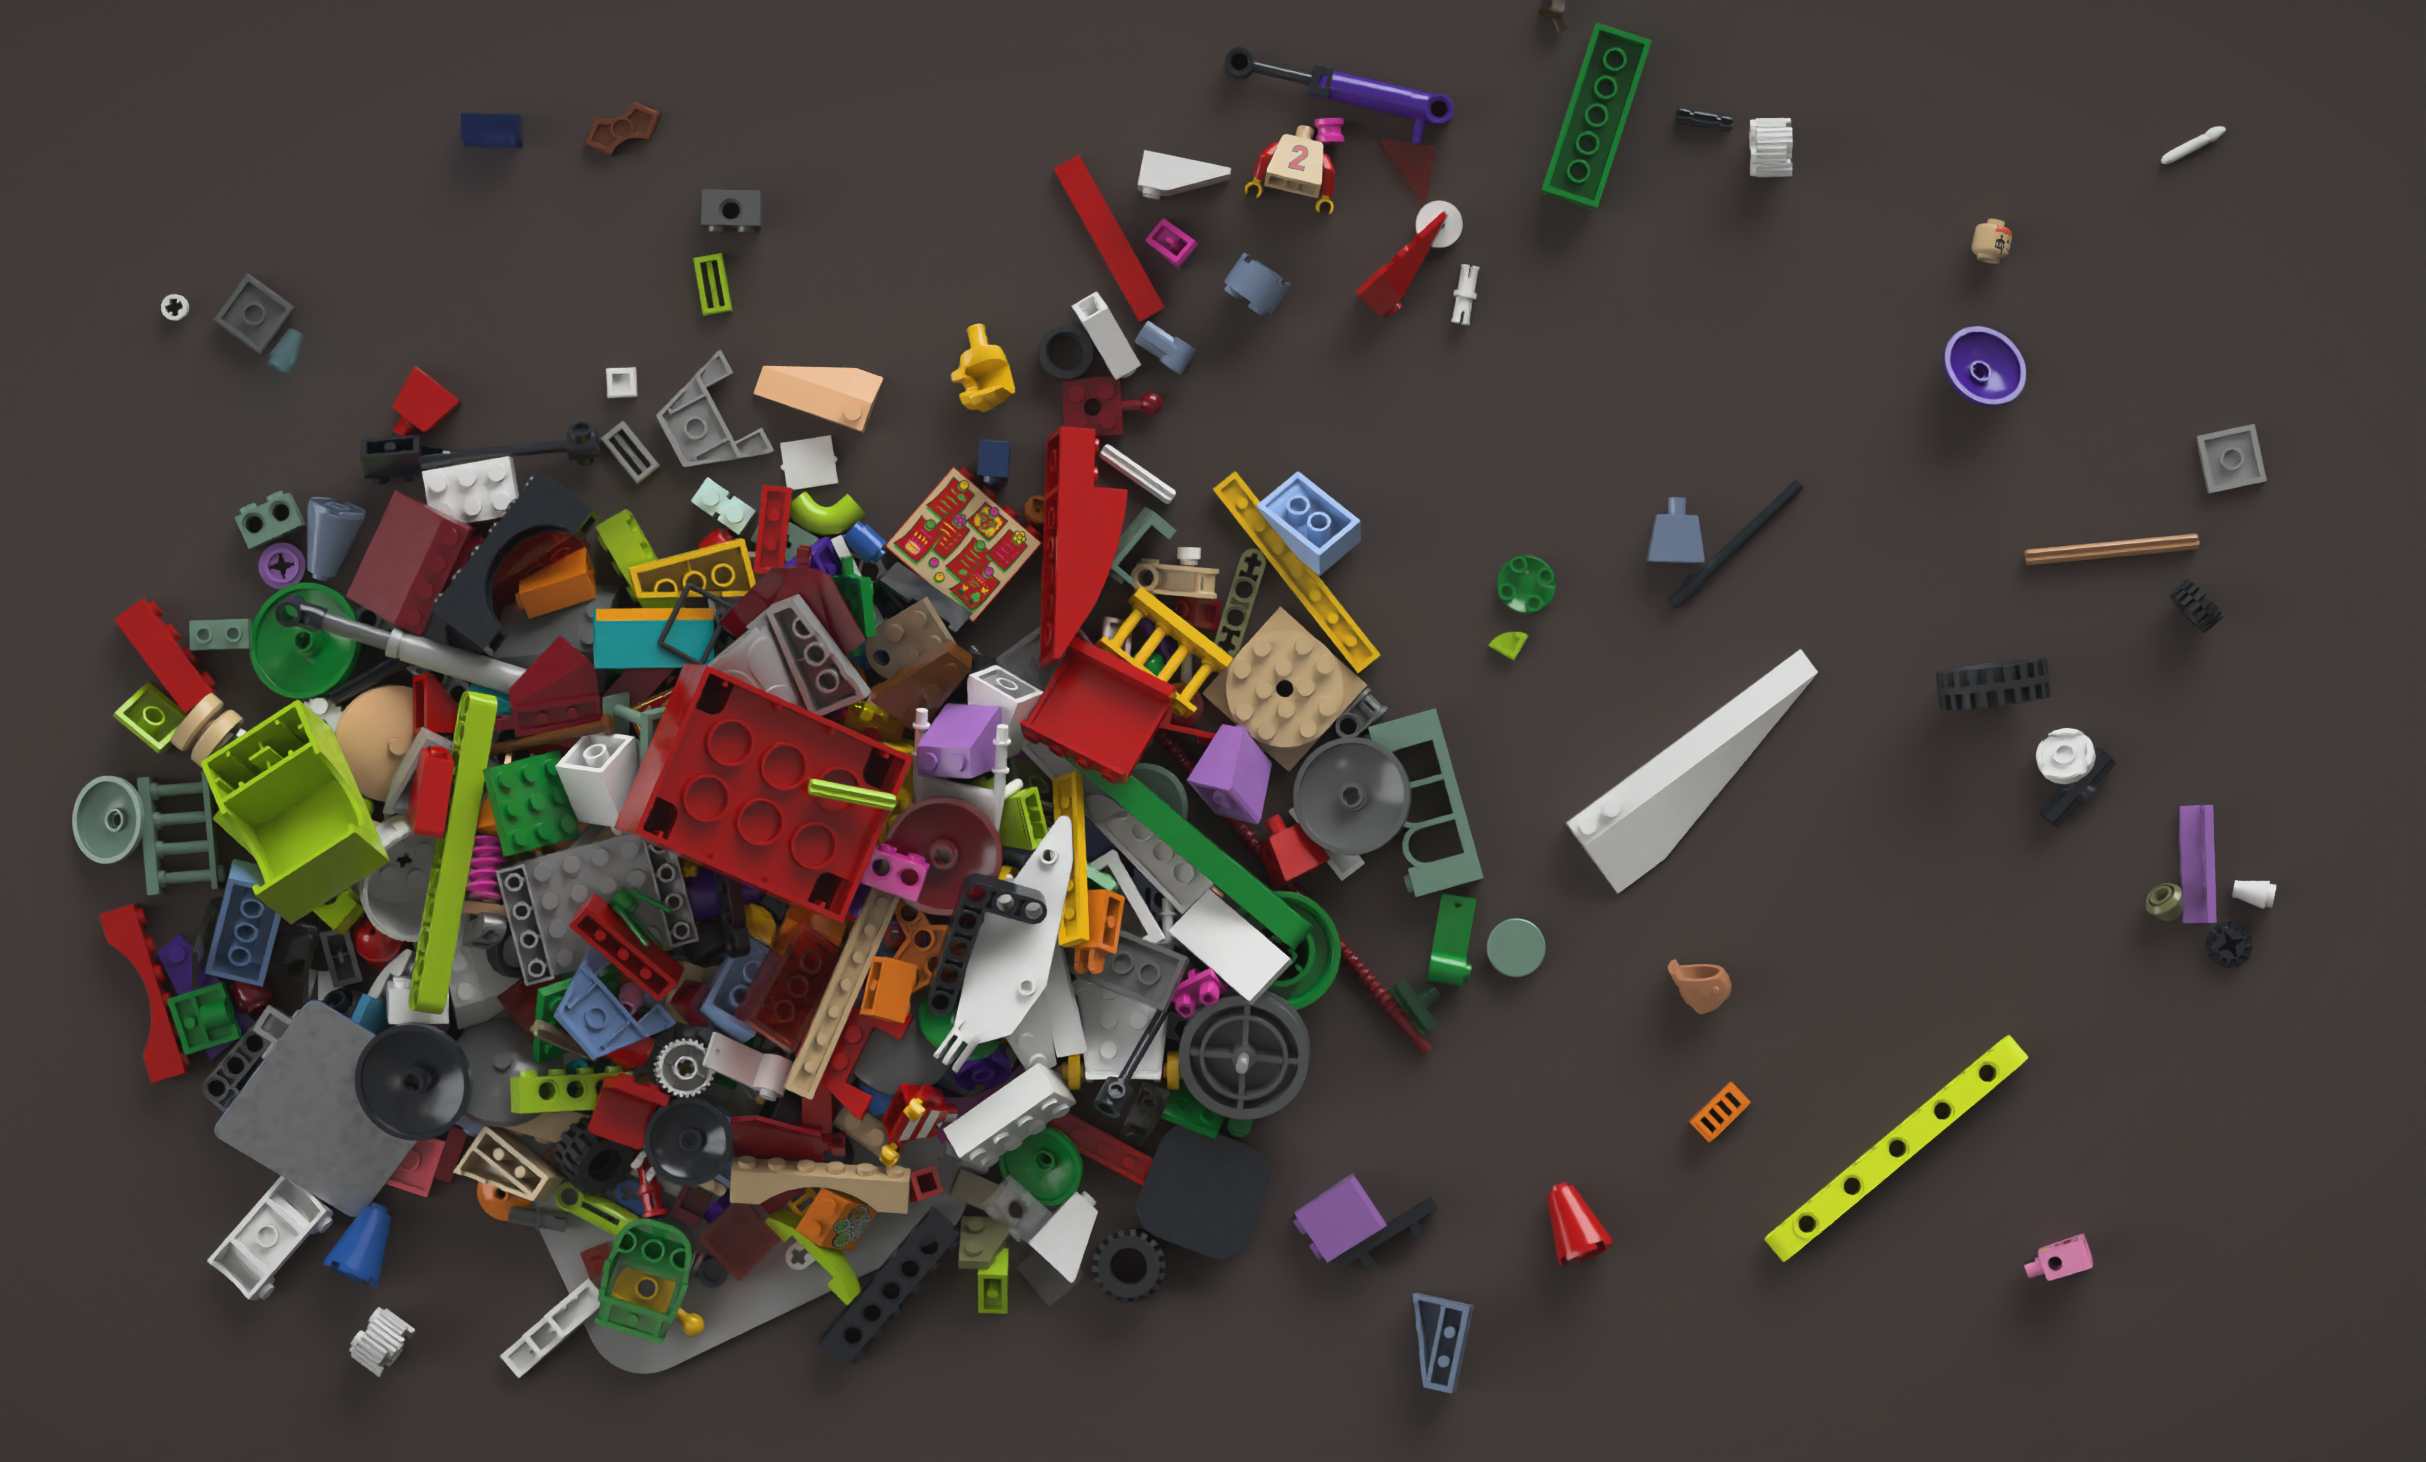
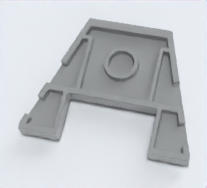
M721 350L717 351L708 363L656 415L684 468L775 452L763 428L737 441H734L707 390L708 387L734 374Z

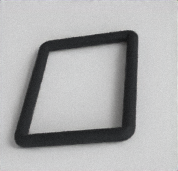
M688 583L685 585L658 639V645L692 664L704 665L724 627L720 621L700 661L668 645L664 640L690 589L726 608L720 621L732 609V606L704 589Z

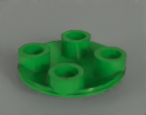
M1524 555L1514 557L1504 565L1498 576L1497 588L1501 600L1508 608L1518 613L1531 614L1542 610L1550 603L1555 593L1556 580L1552 569L1545 561L1535 556Z

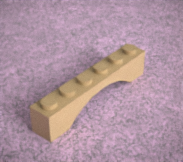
M752 1156L733 1157L730 1202L761 1204L770 1197L788 1190L804 1187H822L853 1195L866 1202L877 1212L907 1214L911 1169L903 1168L899 1165L888 1168L873 1166L869 1163L848 1165L838 1161L816 1163L808 1159L785 1161L778 1157L771 1159H756Z

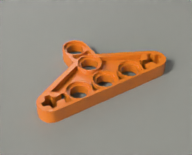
M902 901L896 908V917L907 938L893 956V959L917 965L916 973L919 976V982L912 988L911 995L928 987L932 975L929 963L934 957H938L948 924L932 925L927 914L917 910L918 915L916 919L906 921L903 918L902 911L908 904ZM920 931H928L931 935V942L927 947H919L916 943V936ZM959 940L954 941L951 944V947L956 949L957 945L965 942ZM945 968L942 974L948 976L955 972L956 969Z

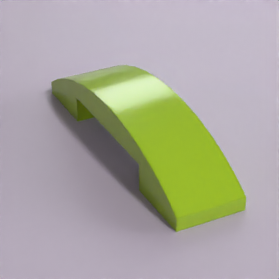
M783 1208L773 1212L764 1222L784 1242L793 1236L833 1276L827 1286L848 1305L861 1292L857 1276L844 1253L840 1249L820 1247L795 1231L803 1218L802 1216Z

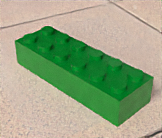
M1596 22L1540 194L1592 211L1597 210L1652 40Z

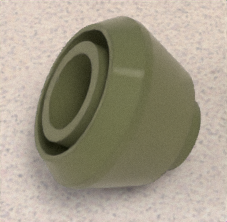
M2163 883L2156 886L2147 896L2146 910L2162 921L2177 919L2184 909L2182 889L2178 885Z

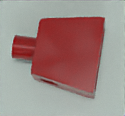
M415 366L392 408L400 413L402 417L392 430L399 436L410 435L417 427L425 434H429L454 412L462 402Z
M1279 814L1264 822L1271 837L1259 845V849L1275 890L1320 868L1330 860L1325 850L1305 833L1300 823L1287 828Z

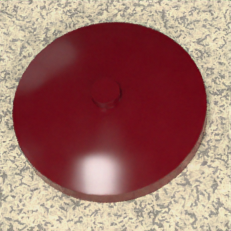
M933 796L913 803L895 819L884 844L897 848L896 853L908 856V853H914L924 857L925 862L931 864L918 901L914 902L900 897L908 905L928 914L952 915L965 877L969 874L979 873L998 879L1002 868V843L994 823L979 807L957 797ZM883 859L884 869L886 873L890 870V865L886 860ZM905 869L903 871V877L907 882L913 883L918 881V874L915 870ZM975 886L969 890V893L978 895L984 889Z

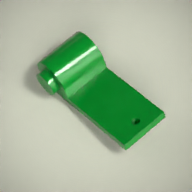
M1448 893L1441 894L1427 974L1428 981L1462 986L1463 981L1469 982L1471 964H1466V956L1477 898Z

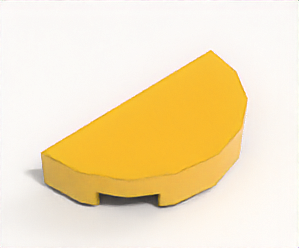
M749 903V905L744 906L746 927H748L749 935L772 948L777 938V927L771 913L762 906Z

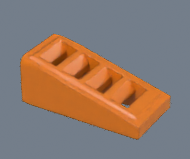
M1730 1081L1688 1122L1708 1143H1711L1751 1102ZM1728 1092L1739 1101L1740 1105L1738 1107H1735L1725 1096ZM1720 1100L1732 1111L1729 1115L1717 1105ZM1712 1108L1723 1119L1720 1124L1709 1113ZM1704 1116L1715 1127L1712 1131L1700 1121Z

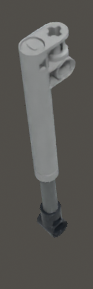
M299 595L286 597L275 610L276 620L284 627L297 626L319 634L322 631L386 650L385 656L394 659L399 658L400 661L509 694L508 689L527 670L413 633H405V631L397 628L389 632L328 613V608L306 602ZM287 605L293 606L297 610L296 617L287 613Z

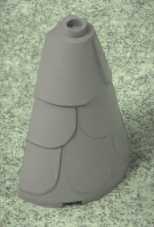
M766 610L746 626L748 631L707 664L714 669L808 710L766 614Z

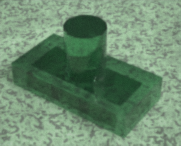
M1405 978L1389 988L1409 1018L1415 1022L1414 1025L1423 1036L1439 1026L1427 1010L1429 1006L1441 998L1440 993L1432 984L1417 994Z

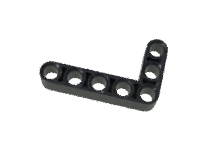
M979 873L969 874L965 877L926 991L927 1006L932 1014L944 1016L952 1011L985 912L1028 924L1041 923L1047 916L1045 897L1040 891ZM975 886L984 889L978 895L970 894L969 890ZM1006 894L1010 895L1012 899L1007 903H1001L997 900L998 897ZM1034 902L1041 905L1035 911L1026 909L1029 903ZM966 913L974 915V919L969 922L961 921L960 917ZM957 940L965 942V946L960 949L951 947V944ZM948 967L956 969V973L950 976L942 974V971ZM939 994L948 997L944 1002H935L933 1000Z

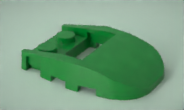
M642 1218L626 1224L618 1233L611 1253L603 1266L602 1283L598 1295V1300L600 1301L599 1315L595 1317L594 1323L662 1345L688 1287L692 1259V1247L688 1237L677 1227L654 1219ZM620 1265L676 1282L667 1313L611 1296Z

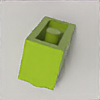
M1004 1248L995 1256V1261L989 1269H978V1313L1008 1314L1009 1248Z

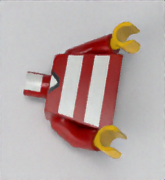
M901 1084L882 1117L889 1142L883 1146L882 1155L879 1157V1160L888 1168L893 1167L900 1158V1154L897 1152L902 1149L906 1142L932 1138L936 1136L943 1122H954L958 1115L956 1105L946 1104L942 1090L930 1084H924L923 1086Z

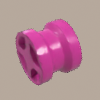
M1321 118L1314 120L1315 127L1318 129L1315 141L1321 142L1323 145L1344 143V136L1341 134V127L1344 125L1343 118Z

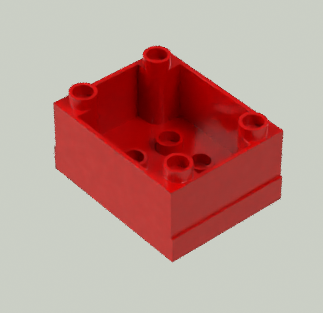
M684 663L614 828L810 914L843 923L890 811L812 796L808 793L809 782L811 779H818L889 793L897 797L913 757L708 665Z

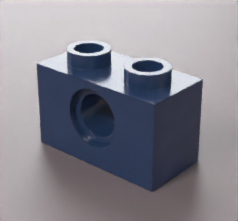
M980 440L977 475L979 478H983L984 484L1002 485V480L1009 481L1012 449L1010 442Z

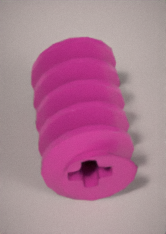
M475 836L474 845L476 847L473 848L472 857L476 859L470 861V868L473 871H470L468 874V878L473 882L468 883L466 887L471 892L469 896L483 900L503 899L502 894L496 892V888H500L496 870H499V865L507 864L508 860L500 857V854L503 853L500 839L496 836Z

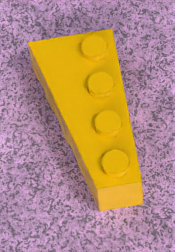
M742 538L627 568L633 594L637 598L680 597L685 585L688 583H692L717 597L744 596L756 584L745 539ZM690 589L686 597L704 596Z

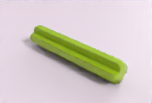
M811 779L808 786V793L812 796L889 811L894 810L896 805V796L889 793L818 779Z

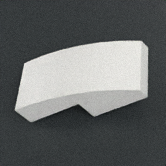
M406 949L395 957L377 977L367 995L386 1003V981H393V976H411L412 980L416 952Z

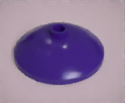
M1968 327L1954 334L1945 346L1943 352L1945 374L1953 388L1970 402L1985 407H2000L2013 401L2022 391L2026 381L2025 363L2017 347L2003 334L1986 327Z

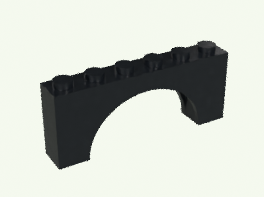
M539 470L536 475L531 476L527 480L521 495L509 503L503 518L491 526L485 541L473 549L467 564L455 572L451 580L452 583L445 592L437 595L431 611L439 619L492 657L509 636V633L501 626L495 615L492 601L494 581L499 568L507 556L524 541L544 533H567L583 541L601 517L594 509Z

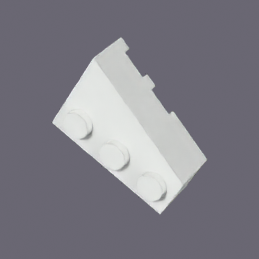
M1045 989L1014 1033L1005 1037L1026 1071L1037 1063L1049 1069L1057 1065Z

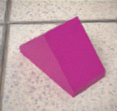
M1164 218L1145 239L1150 246L1179 270L1198 248V243Z

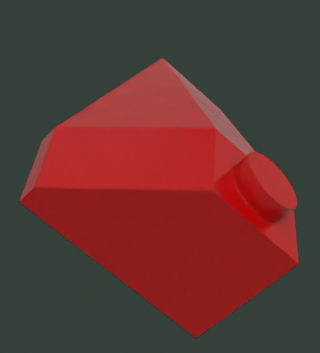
M1445 211L1440 213L1418 233L1410 244L1408 243L1396 253L1389 264L1383 265L1355 291L1380 317H1384L1387 314L1391 318L1403 307L1400 301L1407 294L1449 216Z

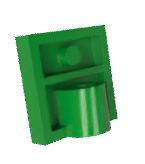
M225 981L167 999L185 1055L243 1037Z
M1179 1079V1090H1171L1161 1118L1216 1139L1224 1116L1202 1105L1189 1091L1184 1079Z

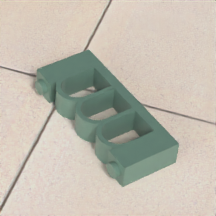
M1436 708L1368 727L1369 733L1364 734V739L1374 741L1391 752L1432 740L1441 774L1410 782V787L1414 788L1443 780L1452 811L1451 814L1419 823L1405 822L1403 827L1409 829L1405 832L1401 842L1402 852L1406 860L1414 866L1407 868L1408 875L1403 876L1408 893L1414 892V896L1418 897L1484 878ZM1454 819L1463 853L1427 863L1419 862L1411 856L1408 842L1415 831Z

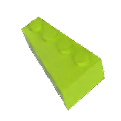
M625 509L595 526L600 534L597 536L605 552L609 550L614 558L612 565L619 577L624 576L630 585L626 589L633 602L639 601L642 608H674L679 597H634L627 568L655 561L658 558L632 512Z

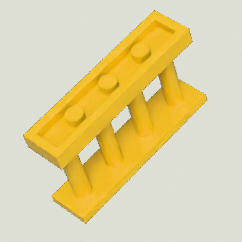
M1140 587L1127 601L1132 605L1133 610L1111 640L1103 636L1095 644V647L1165 682L1169 681L1188 654H1195L1202 660V665L1182 693L1176 692L1177 698L1171 706L1174 714L1180 717L1184 716L1187 719L1197 709L1196 706L1190 703V700L1209 674L1215 671L1220 674L1234 658L1144 588ZM1147 617L1155 623L1156 629L1137 655L1132 658L1120 647L1141 618ZM1165 635H1170L1178 641L1179 647L1158 676H1156L1143 665Z

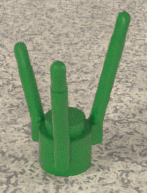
M624 886L611 899L609 905L621 916L645 947H648L650 943L644 934L662 949L660 942L633 913L640 906L637 899L667 913H671L672 909L641 893L636 887L629 891Z

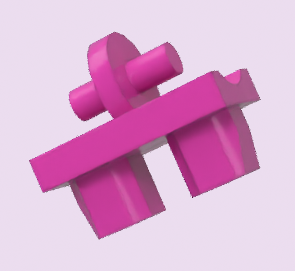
M1194 968L1188 972V979L1179 983L1172 1001L1175 1003L1176 1011L1183 1018H1188L1194 1015L1196 1007L1202 1004L1212 1006L1218 1003L1219 996L1228 992V985L1219 980L1212 968L1203 972Z

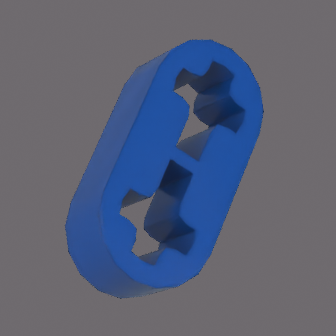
M626 1179L623 1183L620 1182L616 1188L617 1200L642 1217L645 1213L642 1197L639 1201L633 1197L626 1200L623 1198L625 1193L622 1191L623 1186L628 1188L632 1184L635 1186L634 1192L638 1195L637 1190L641 1186L640 1182L634 1179ZM663 1198L665 1209H668V1204Z

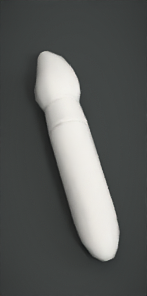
M2221 126L2210 128L2205 134L2166 153L2162 157L2161 163L2170 164L2200 149L2209 142H2215L2226 132V129Z

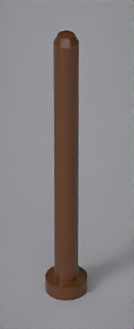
M607 714L603 715L600 721L493 743L490 747L489 756L604 732L606 736L615 734V723L612 715Z

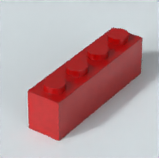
M141 599L114 619V621L183 712L189 714L205 696L210 693L214 695L218 693L214 688L217 683L208 671L205 670L202 673L196 665L199 659L189 647L183 648L178 641L181 635L171 623L168 626L160 617L163 615L160 607L153 600L149 603L147 599Z
M595 892L575 912L569 924L572 930L658 1002L678 984L685 968L644 934L650 943L648 947H645L621 916Z

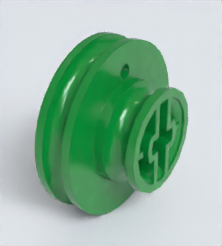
M1272 891L1314 927L1300 943L1302 951L1299 962L1290 971L1283 972L1267 989V991L1283 998L1295 1010H1298L1315 1002L1331 986L1340 964V939L1333 921L1317 903L1297 893ZM1242 906L1235 910L1265 937L1270 932L1267 927ZM1275 934L1267 938L1271 942L1274 940L1279 944L1283 942ZM1291 947L1287 949L1292 955L1290 957L1292 963L1288 967L1294 964L1298 955Z

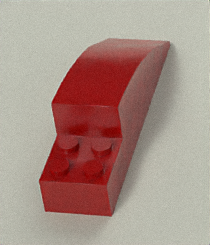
M1061 426L1046 438L1040 669L1047 668L1061 658L1093 609L1109 575L1119 544L1128 490L1094 487L1098 481V468L1094 467L1095 456H1097L1099 451V439L1095 438V429Z

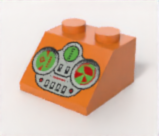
M821 1188L795 1231L820 1247L853 1251L878 1212L866 1202L853 1195L835 1189Z

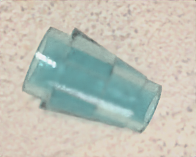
M288 328L287 332L269 353L270 359L268 364L280 372L289 374L291 369H295L304 335L292 328Z

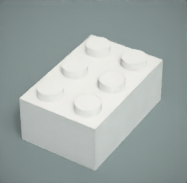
M510 456L422 471L428 506L468 525L501 520L506 514L509 503L519 497L513 458Z

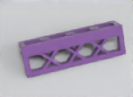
M2213 805L2178 806L2180 881L2184 899V909L2181 913L2182 923H2217Z

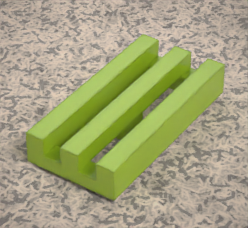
M718 253L693 258L703 316L732 312L723 254ZM715 260L718 263L725 306H720L712 264V261ZM706 262L714 306V308L709 309L701 263Z

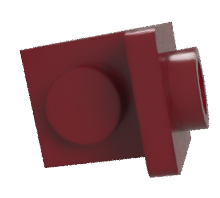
M1177 596L1174 613L1193 627L1218 630L1222 601Z

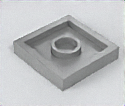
M2255 424L2196 436L2208 494L2267 481Z

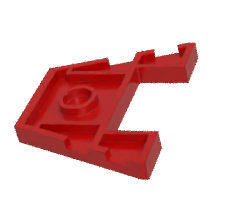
M853 1006L820 1081L861 1121H863L874 1097L848 1084V1081L875 1028L903 1041L915 1018L910 1014L905 1018L904 1023H892L861 1015V1007ZM800 1045V1047H799V1049H798V1051H797V1053H796V1055H795L796 1057H797V1054H798V1052H799V1050H800V1048H801V1045Z

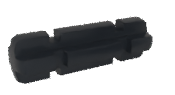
M1679 107L1676 112L1675 120L1681 124L1687 125L1691 123L1692 126L1715 129L1716 127L1719 128V131L1730 132L1733 126V117L1730 115L1722 114L1717 116L1718 113L1697 109L1690 111V108Z

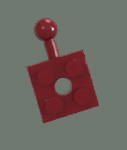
M1114 376L1073 379L1070 381L1062 380L1064 426L1095 429V437L1124 435L1123 411L1142 410L1147 415H1156L1163 407L1162 398L1154 392L1144 394L1141 399L1122 400L1121 377L1117 380ZM1091 399H1096L1101 404V410L1095 416H1090L1085 412V404Z

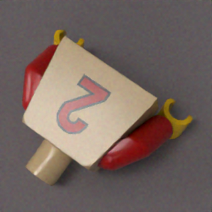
M1300 125L1297 127L1295 136L1284 134L1280 142H1273L1258 156L1252 173L1254 179L1245 186L1246 195L1249 192L1250 186L1254 184L1259 188L1256 198L1261 197L1264 191L1261 182L1265 181L1264 186L1318 198L1319 194H1321V199L1315 205L1316 211L1320 212L1319 206L1322 202H1328L1330 204L1329 214H1331L1334 205L1330 201V196L1334 193L1336 173L1329 155L1323 153V144L1312 140L1314 130L1309 126Z

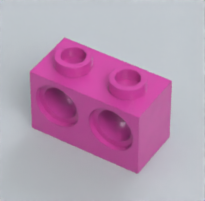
M880 843L879 846H875L860 883L917 902L931 864L926 863L924 857L914 853H908V856L896 853L897 848L888 844ZM877 859L886 860L890 865V870L886 873L878 872L874 865ZM905 869L915 870L918 874V881L913 883L907 882L903 877V871Z

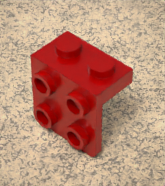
M619 1072L618 1076H605L588 1131L596 1136L639 1150L644 1145L646 1127L655 1113L656 1107H667L670 1095L662 1093V1087L656 1084L645 1082L643 1086L635 1083L636 1077Z

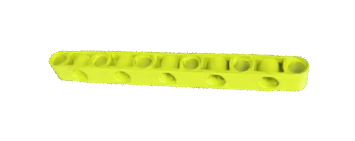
M2010 1034L2001 1039L1777 1226L1764 1240L1782 1262L1791 1258L2028 1059L2026 1053ZM1984 1065H1990L1993 1068V1077L1988 1081H1983L1979 1076V1071ZM1944 1102L1947 1104L1949 1112L1946 1117L1938 1119L1934 1114V1108L1937 1104ZM1895 1140H1900L1904 1146L1903 1152L1899 1156H1892L1889 1152V1146ZM1849 1178H1855L1859 1183L1858 1190L1853 1194H1848L1844 1190V1183ZM1808 1215L1813 1218L1814 1225L1811 1230L1804 1232L1799 1228V1220L1803 1216Z

